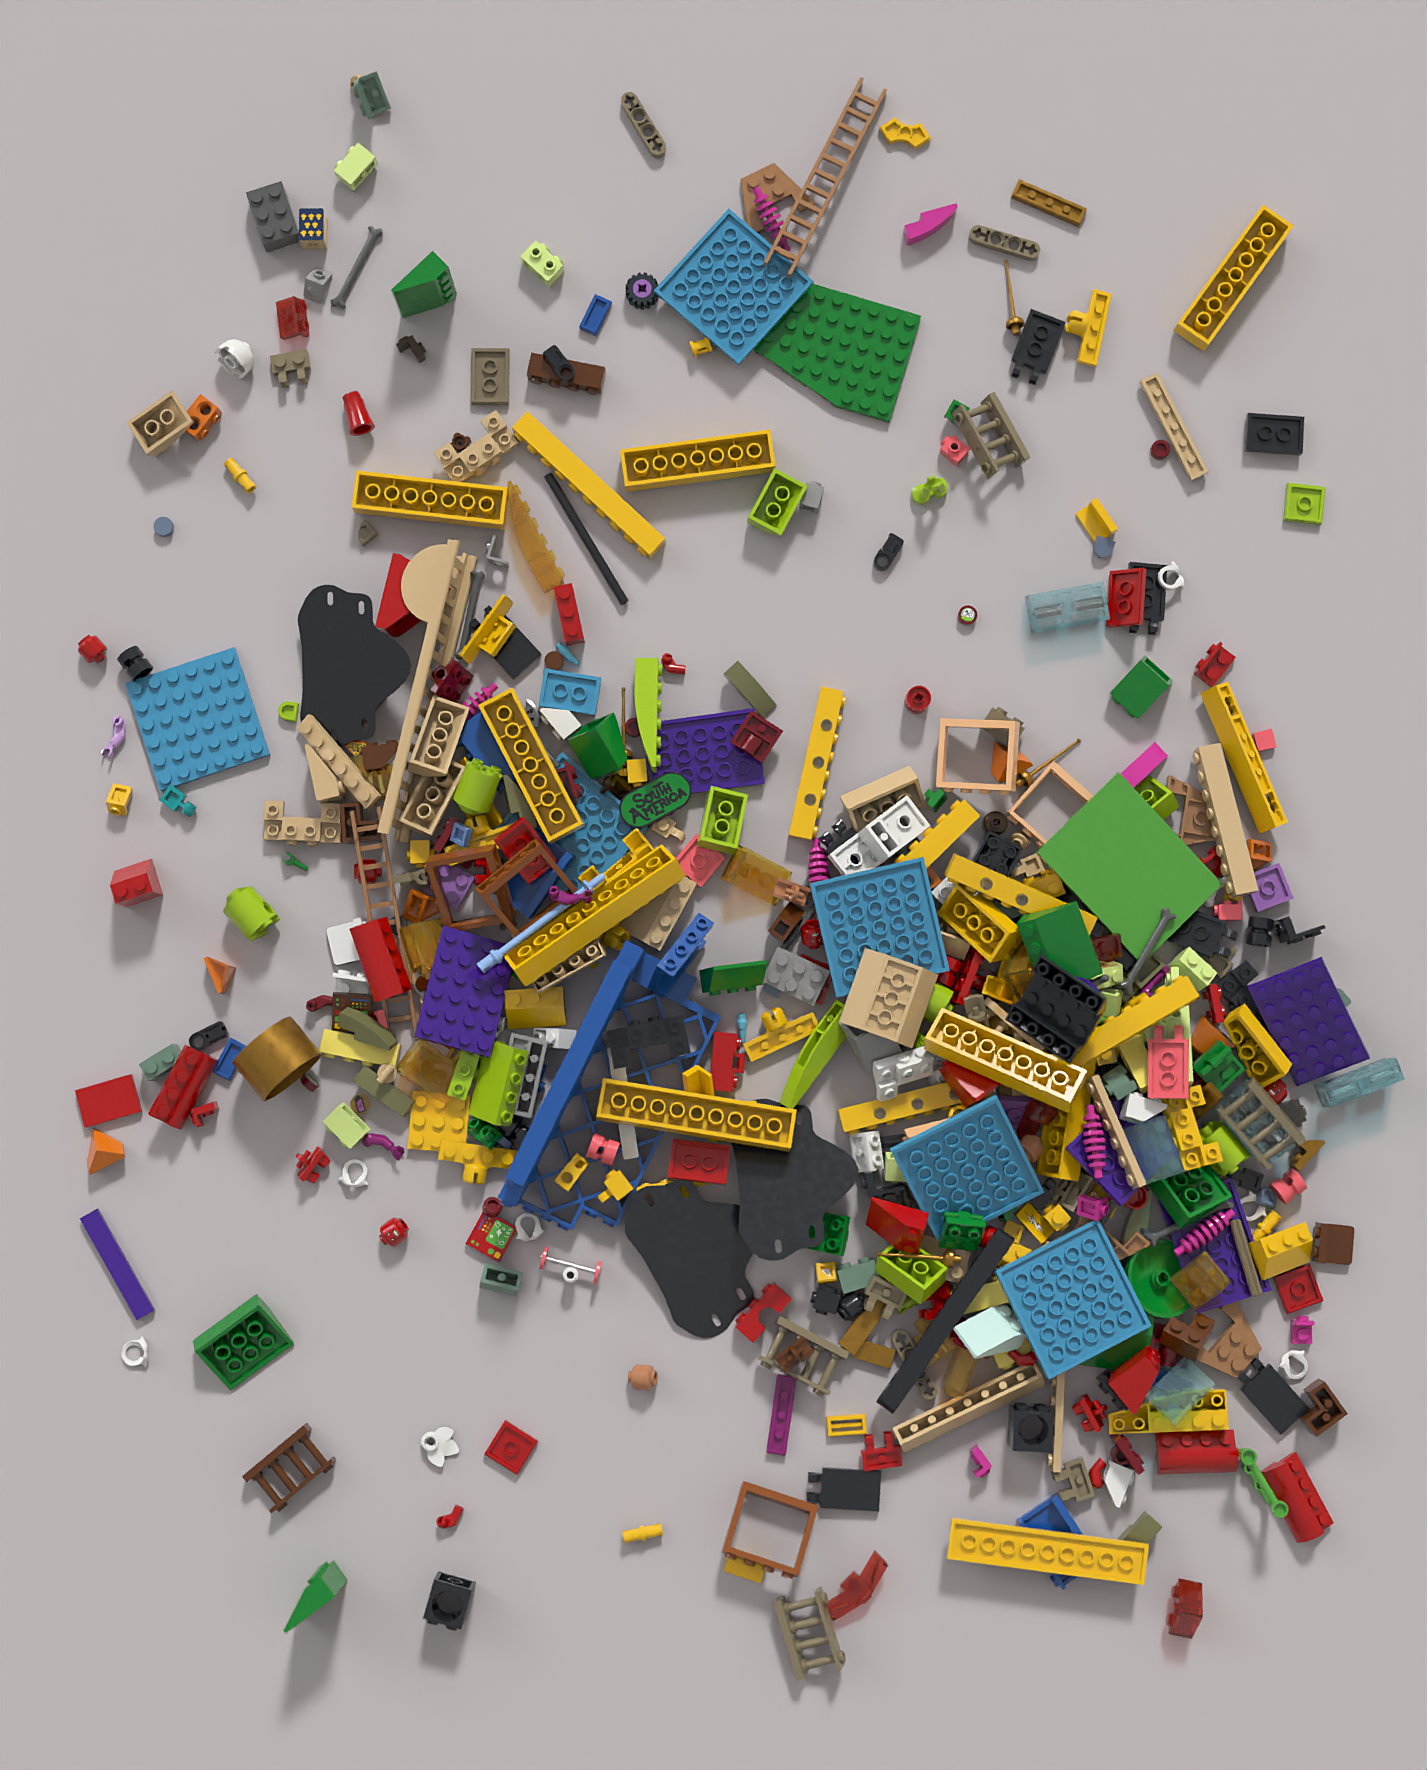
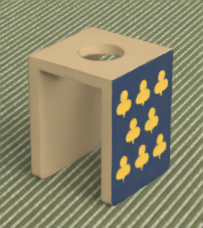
M323 208L299 209V242L303 250L327 249V217L324 216Z

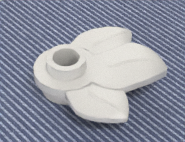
M440 1427L435 1432H427L421 1439V1445L427 1451L429 1461L439 1467L443 1466L445 1456L454 1455L459 1452L456 1442L450 1439L454 1430L449 1427ZM429 1438L434 1439L435 1443L433 1445L428 1443Z

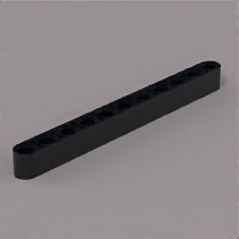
M999 1227L995 1230L887 1384L876 1403L892 1414L896 1411L1015 1240L1014 1237Z

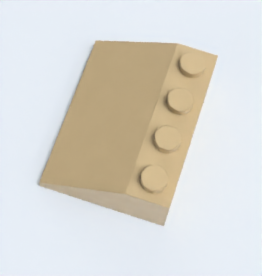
M687 877L682 878L679 883L672 885L663 894L656 896L647 905L640 907L631 916L620 921L619 925L627 929L633 938L661 952L697 887V883Z

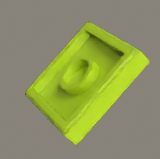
M1287 483L1283 521L1321 525L1326 487Z

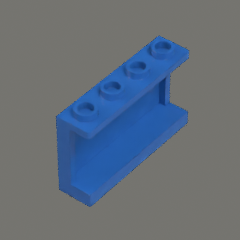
M479 712L464 723L457 745L465 748L467 751L465 755L471 762L473 758L483 761V765L489 767L491 765L497 766L502 769V775H507L514 782L517 781L482 712ZM500 780L497 792L502 794L504 789L502 780Z
M535 829L559 862L556 864L565 872L575 855L556 842L550 844L545 834ZM552 867L529 885L519 872L507 881L514 908L523 913L522 915L528 919L533 918L549 895L550 887L555 886L560 879Z
M701 913L696 915L656 966L648 985L649 989L662 998L667 995L705 946L706 941L703 939L713 927L714 922Z
M1056 1493L1017 1519L1020 1524L1018 1526L1083 1535ZM1052 1573L1050 1579L1056 1587L1060 1585L1062 1590L1066 1588L1065 1585L1078 1576Z

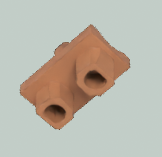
M778 877L772 896L805 906L810 888Z

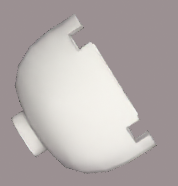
M235 339L228 340L222 343L215 351L216 354L219 353L220 358H218V361L222 367L231 375H234V372L240 375L238 378H244L253 367L252 349L245 342Z

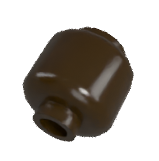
M991 811L982 820V829L985 833L991 831L1001 835L1008 826L1006 816L999 811Z

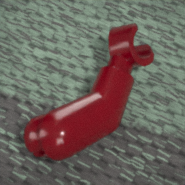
M321 995L307 1001L306 1009L314 1012L325 1006H332V996Z

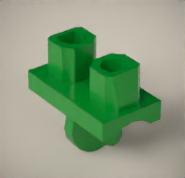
M473 1117L468 1123L470 1128L467 1132L490 1151L497 1141L503 1138L499 1131L482 1119Z

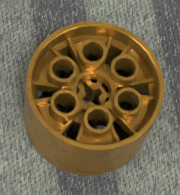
M288 1016L269 1027L251 1041L235 1057L232 1064L263 1102H266L301 1078L318 1062L322 1053L295 1020Z

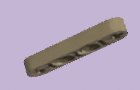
M633 92L624 93L621 97L622 108L650 155L654 158L663 157L666 153L665 142L638 97ZM626 99L633 100V110L629 103L626 104ZM637 113H641L644 116V119L640 122L634 119V115ZM645 129H651L653 131V135L651 137H646L643 135V131ZM654 140H655L656 145H657L658 147H661V151H660V152H658V150H654V144H653V141H654Z
M976 225L972 227L969 233V239L975 245L1028 261L1037 259L1040 253V246L1034 241L985 226ZM977 231H979L981 235L979 239L975 238V234L977 233ZM986 234H989V236H988V238H987V242L984 241V240H985V237H986ZM993 236H998L1001 243L995 245L990 239ZM1012 241L1017 242L1019 248L1012 250L1008 244ZM1022 244L1025 245V246H1024L1023 253L1020 252V251H1021V248H1022ZM1030 248H1034L1032 255L1029 254Z
M897 1329L892 1333L891 1339L904 1362L905 1352L912 1350L915 1345L905 1330ZM898 1333H900L901 1335L905 1334L906 1337H904L903 1339L906 1345L909 1342L911 1344V1346L903 1348L902 1351H900L899 1349L903 1347L901 1342H896L895 1340L898 1338ZM925 1368L924 1376L918 1378L915 1385L923 1398L931 1400L936 1397L938 1390L929 1371ZM927 1378H929V1381H926V1383L929 1387L934 1388L931 1390L932 1394H924L923 1392L926 1389L923 1383L920 1386L918 1385V1383L923 1382Z

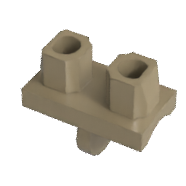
M973 994L965 997L964 1003L967 1018L990 1028L983 994Z

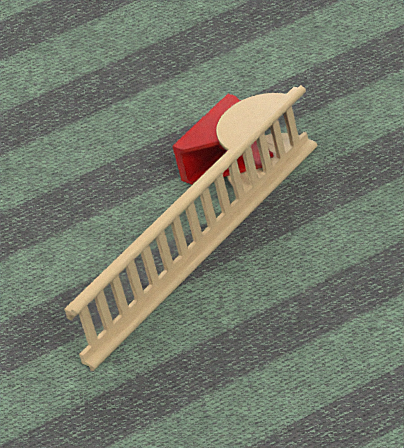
M448 539L447 545L439 544L427 547L417 553L411 560L401 554H392L375 627L386 635L397 638L421 621H424L427 625L377 831L380 834L389 835L392 826L396 828L393 840L409 844L412 830L406 828L399 819L422 777L419 774L407 771L409 765L407 759L409 752L413 753L415 747L412 743L413 735L415 733L419 736L433 695L437 696L431 691L436 681L432 678L433 671L430 669V664L433 659L436 662L435 667L439 665L446 667L450 659L454 658L473 579L470 572L475 570L477 557L467 553H463L462 557L457 556L460 545L458 540ZM436 641L441 644L439 653L434 650ZM427 678L432 680L430 690L425 687ZM423 696L427 698L425 708L421 706ZM418 715L423 717L421 727L416 725ZM405 770L409 772L408 782L403 781ZM400 789L405 791L403 801L398 799ZM396 808L401 810L398 820L393 818Z

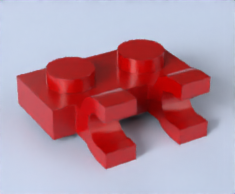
M1217 984L1208 985L1206 992H1202L1203 1000L1208 999L1210 1008L1209 1011H1205L1206 1017L1211 1018L1213 1024L1224 1022L1226 1012L1224 1006L1221 1007V988Z
M945 1280L925 1300H931V1308L919 1310V1318H925L927 1321L934 1319L950 1296V1281Z
M884 1431L886 1447L879 1448L874 1447L872 1433L864 1434L866 1449L861 1450L864 1471L903 1466L900 1445H894L891 1431Z

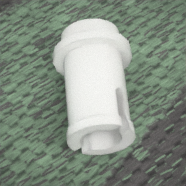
M573 1267L566 1268L563 1272L564 1280L568 1283L575 1282L578 1279L577 1269ZM568 1272H573L574 1277H569Z

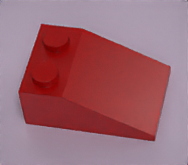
M872 1197L865 1225L898 1250L918 1255L929 1213Z

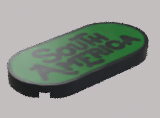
M664 773L627 793L619 805L620 816L624 823L630 827L645 828L683 808L691 797V785L688 779L680 773Z

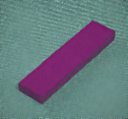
M777 1373L766 1453L786 1456L796 1386V1379L788 1375Z

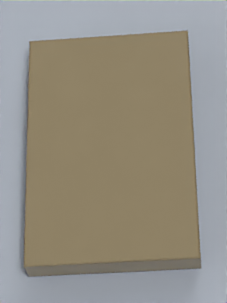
M472 348L471 405H509V348Z

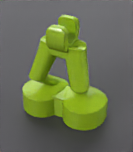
M933 475L927 478L926 483L914 487L911 497L916 504L924 505L929 501L930 497L938 499L944 497L947 493L948 485L945 479L936 478Z

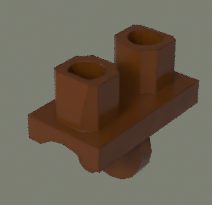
M801 1336L774 1358L783 1371L787 1373L814 1353L805 1338Z

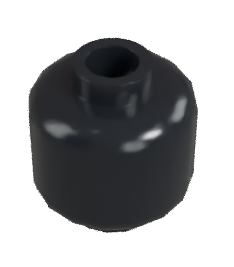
M849 1292L842 1297L837 1308L840 1317L845 1321H855L866 1310L863 1303L864 1297L859 1293L856 1295L853 1292Z

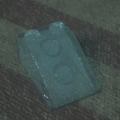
M1184 1357L1149 1391L1145 1399L1176 1427L1213 1388L1215 1383L1188 1358Z

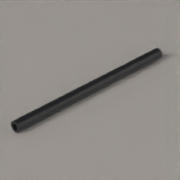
M548 473L544 476L546 482L620 605L626 604L629 601L553 473Z

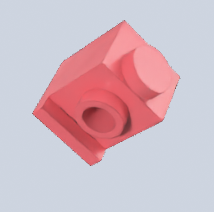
M953 434L951 438L947 436L940 443L942 447L939 452L956 467L969 454L971 448ZM951 445H954L957 450H953Z
M1221 901V904L1212 906V915L1223 921L1242 920V901H1236L1234 904L1233 901Z

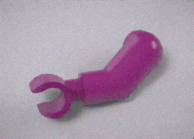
M552 886L549 889L550 898L564 905L579 903L582 900L585 903L592 902L591 895L593 892L590 889L585 890L582 894L575 893L570 895L559 890L557 886Z
M1168 965L1163 967L1159 971L1160 973L1154 975L1141 988L1140 994L1145 992L1148 997L1153 996L1150 990L1160 983L1163 977H1166V973H1169L1170 968Z
M367 1133L362 1139V1144L365 1147H370L371 1145L383 1146L387 1151L390 1150L398 1161L404 1154V1148L401 1146L395 1147L394 1143L385 1135Z

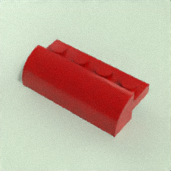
M387 917L372 920L349 929L375 1002L412 990Z
M184 1045L148 1115L167 1123L171 1127L182 1130L218 1059Z
M1234 1430L1155 1432L1157 1474L1232 1473L1238 1469V1447H1236Z
M1296 1452L1290 1453L1279 1462H1273L1261 1471L1277 1500L1283 1501L1288 1506V1514L1284 1519L1297 1543L1307 1542L1324 1534L1323 1530L1334 1523Z

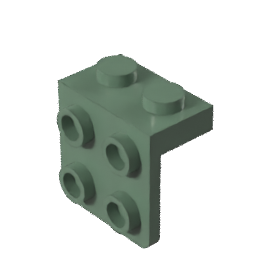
M377 71L355 79L352 88L356 98L360 97L362 102L360 109L363 116H367L369 120L373 118V115L391 109Z

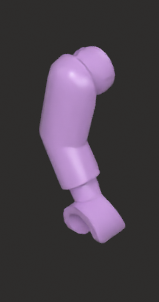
M115 716L112 720L114 737L110 740L108 747H104L101 750L102 756L107 751H110L107 757L113 758V750L125 739V720L120 716Z

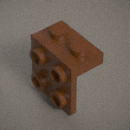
M1315 1222L1313 1228L1314 1243L1311 1251L1312 1261L1350 1265L1353 1255L1354 1227Z

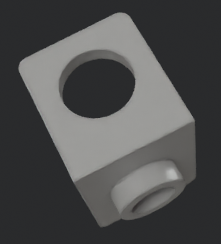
M315 267L305 278L303 296L320 303L322 301L323 287L332 277V273ZM309 287H314L318 291V295L313 296L310 294Z
M494 534L492 541L488 542L486 546V559L489 563L509 568L508 561L493 557L498 541L497 535Z

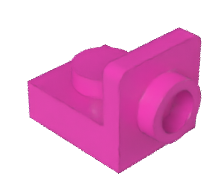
M1083 1194L1078 1196L1077 1215L1098 1221L1108 1214L1109 1205L1107 1197L1099 1200Z
M1297 1316V1319H1291V1343L1312 1344V1325H1315V1321L1310 1320L1309 1316Z
M976 1444L970 1448L973 1453L971 1458L977 1466L979 1464L981 1466L975 1469L973 1474L976 1478L979 1476L982 1478L990 1472L992 1465Z

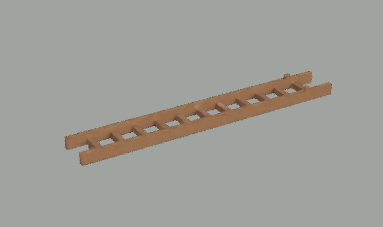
M860 77L764 261L763 266L767 267L774 252L788 260L794 261L787 274L789 279L794 273L887 93V89L884 88L878 101L859 93L858 91L864 80L862 77ZM855 98L874 107L870 116L850 107ZM847 113L866 122L861 132L842 123ZM838 129L858 137L854 147L834 138ZM831 144L850 153L845 163L826 154ZM822 160L842 169L838 178L818 169ZM814 175L834 183L830 193L810 184ZM807 190L826 199L821 209L802 200ZM799 205L818 214L814 224L794 215ZM790 221L810 230L805 240L786 231ZM782 237L802 246L798 255L778 247Z
M381 806L377 807L379 823L382 815ZM350 811L368 922L373 920L371 909L393 906L395 919L388 921L390 925L396 924L398 938L395 941L400 944L401 959L410 981L386 834H381L383 843L360 846L358 832L378 829L379 824L357 827L355 811ZM384 848L386 862L363 865L361 851ZM387 867L389 881L367 884L365 870ZM390 886L392 901L370 904L368 889ZM412 990L407 991L408 995L381 1000L388 1025L387 1030L391 1034L390 1022L401 1023L407 1022L409 1019H412L415 1034L417 1017ZM409 1000L411 1014L389 1017L387 1003Z

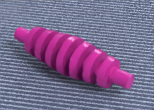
M758 186L752 189L756 197L754 204H760L756 208L757 212L763 210L764 213L759 215L760 219L767 218L766 221L762 222V225L764 227L770 224L771 227L767 228L766 231L768 233L773 231L774 234L770 237L774 239L778 236L781 230L780 226L784 224V221L782 220L777 223L776 220L782 217L781 214L773 215L778 209L776 207L770 209L769 206L773 202L771 200L766 201L769 196L767 194L764 195V193L762 194ZM782 237L778 245L782 249L790 251L788 239Z
M494 682L488 688L482 687L483 693L475 692L476 699L470 696L468 698L472 702L470 705L466 701L462 702L464 706L470 707L466 717L467 720L471 719V714L474 716L478 714L475 710L477 708L480 710L479 704L485 702L487 698H493V693L499 688Z
M818 838L812 840L813 848L809 850V854L812 855L809 857L810 864L808 867L810 870L808 872L810 883L829 879L827 876L830 875L827 869L828 863L825 862L827 857L823 855L825 854V849L821 847Z
M1087 1105V1114L1083 1117V1121L1088 1123L1083 1125V1129H1089V1131L1084 1132L1083 1137H1090V1139L1083 1140L1084 1145H1091V1147L1085 1148V1152L1092 1153V1155L1087 1156L1088 1161H1093V1163L1089 1164V1168H1093L1095 1179L1103 1178L1102 1169L1106 1166V1162H1101V1160L1106 1159V1154H1100V1152L1106 1151V1146H1099V1144L1106 1142L1105 1138H1098L1103 1136L1104 1132L1103 1130H1097L1102 1128V1124L1096 1123L1097 1120H1100V1117L1095 1114L1094 1105Z
M1232 1209L1226 1213L1218 1212L1216 1214L1217 1217L1213 1215L1209 1217L1210 1221L1206 1219L1203 1221V1224H1197L1196 1228L1191 1230V1234L1187 1233L1185 1235L1186 1240L1182 1238L1179 1241L1180 1246L1173 1250L1176 1256L1179 1257L1184 1252L1190 1254L1193 1252L1192 1248L1197 1250L1200 1248L1199 1245L1205 1246L1207 1244L1206 1241L1208 1243L1213 1241L1212 1236L1216 1238L1219 1235L1218 1231L1221 1233L1224 1230L1223 1225L1225 1227L1230 1225L1229 1220L1236 1215Z

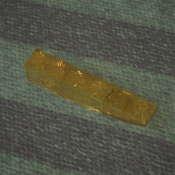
M510 480L507 482L509 503L518 540L525 558L545 594L553 590V587L564 584L563 577H565V574L561 567H556L554 561L557 559L553 551L547 550L545 545L548 542L544 534L539 535L536 529L539 527L534 517L530 518L528 514L530 508L527 502L521 501L519 495L522 493L518 485H513Z

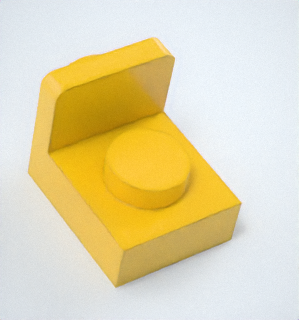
M113 783L106 800L108 812L113 815L127 816V805L133 792L132 787Z

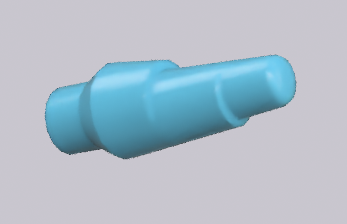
M559 642L555 646L559 653L569 662H572L574 665L579 664V661L573 656L566 645Z
M739 1013L736 1022L739 1038H741V1043H744L747 1020L745 1013Z

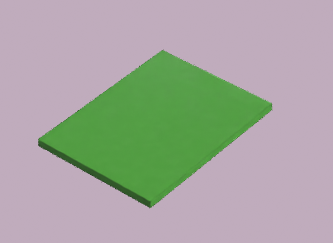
M1119 772L1036 852L1136 961L1161 920V910L1163 908H1169L1170 913L1176 915V919H1172L1167 923L1148 958L1222 885L1217 877Z

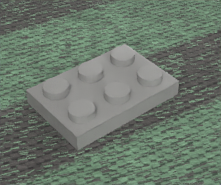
M778 946L765 972L763 982L814 1006L830 970Z

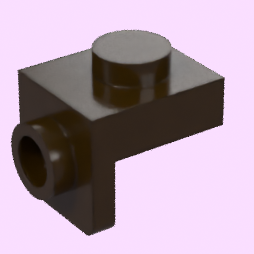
M413 335L401 338L398 341L399 343L396 344L400 353L410 348L419 363L426 360L424 346L421 342L417 343Z
M616 773L612 777L607 776L601 784L603 786L599 792L604 794L609 791L617 799L621 800L627 793L632 791L633 787Z

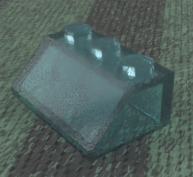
M1165 1115L1123 1129L1146 1185L1185 1172Z

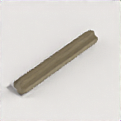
M1241 1220L1230 1221V1227L1251 1296L1261 1295L1262 1289Z

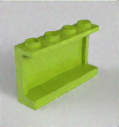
M494 1040L491 1056L489 1058L482 1056L469 1108V1115L494 1125L511 1126L529 1051Z

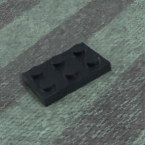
M1247 413L1245 452L1287 455L1303 454V416Z

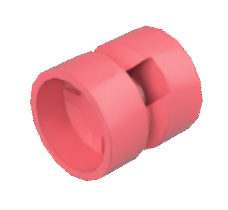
M594 1133L586 1157L594 1160L600 1158L602 1163L612 1166L620 1142L611 1138L606 1140L605 1136ZM599 1146H600V1147H605V1148H604V1151H601V1150L599 1149Z
M1293 1168L1285 1172L1282 1179L1277 1178L1270 1183V1187L1283 1204H1287L1294 1199V1194L1299 1195L1307 1189L1306 1183Z

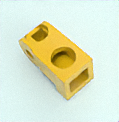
M577 1153L556 1177L554 1182L568 1192L589 1162Z

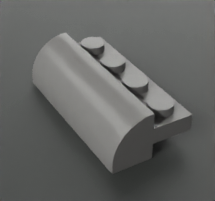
M511 1033L509 1046L529 1051L514 1115L532 1118L549 1041Z

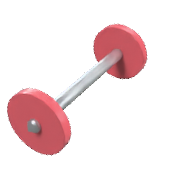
M546 1246L543 1255L539 1256L541 1259L539 1269L541 1270L544 1268L545 1261L573 1267L577 1270L595 1274L593 1284H596L598 1275L602 1274L600 1271L602 1261H598L596 1269L547 1257L549 1247Z

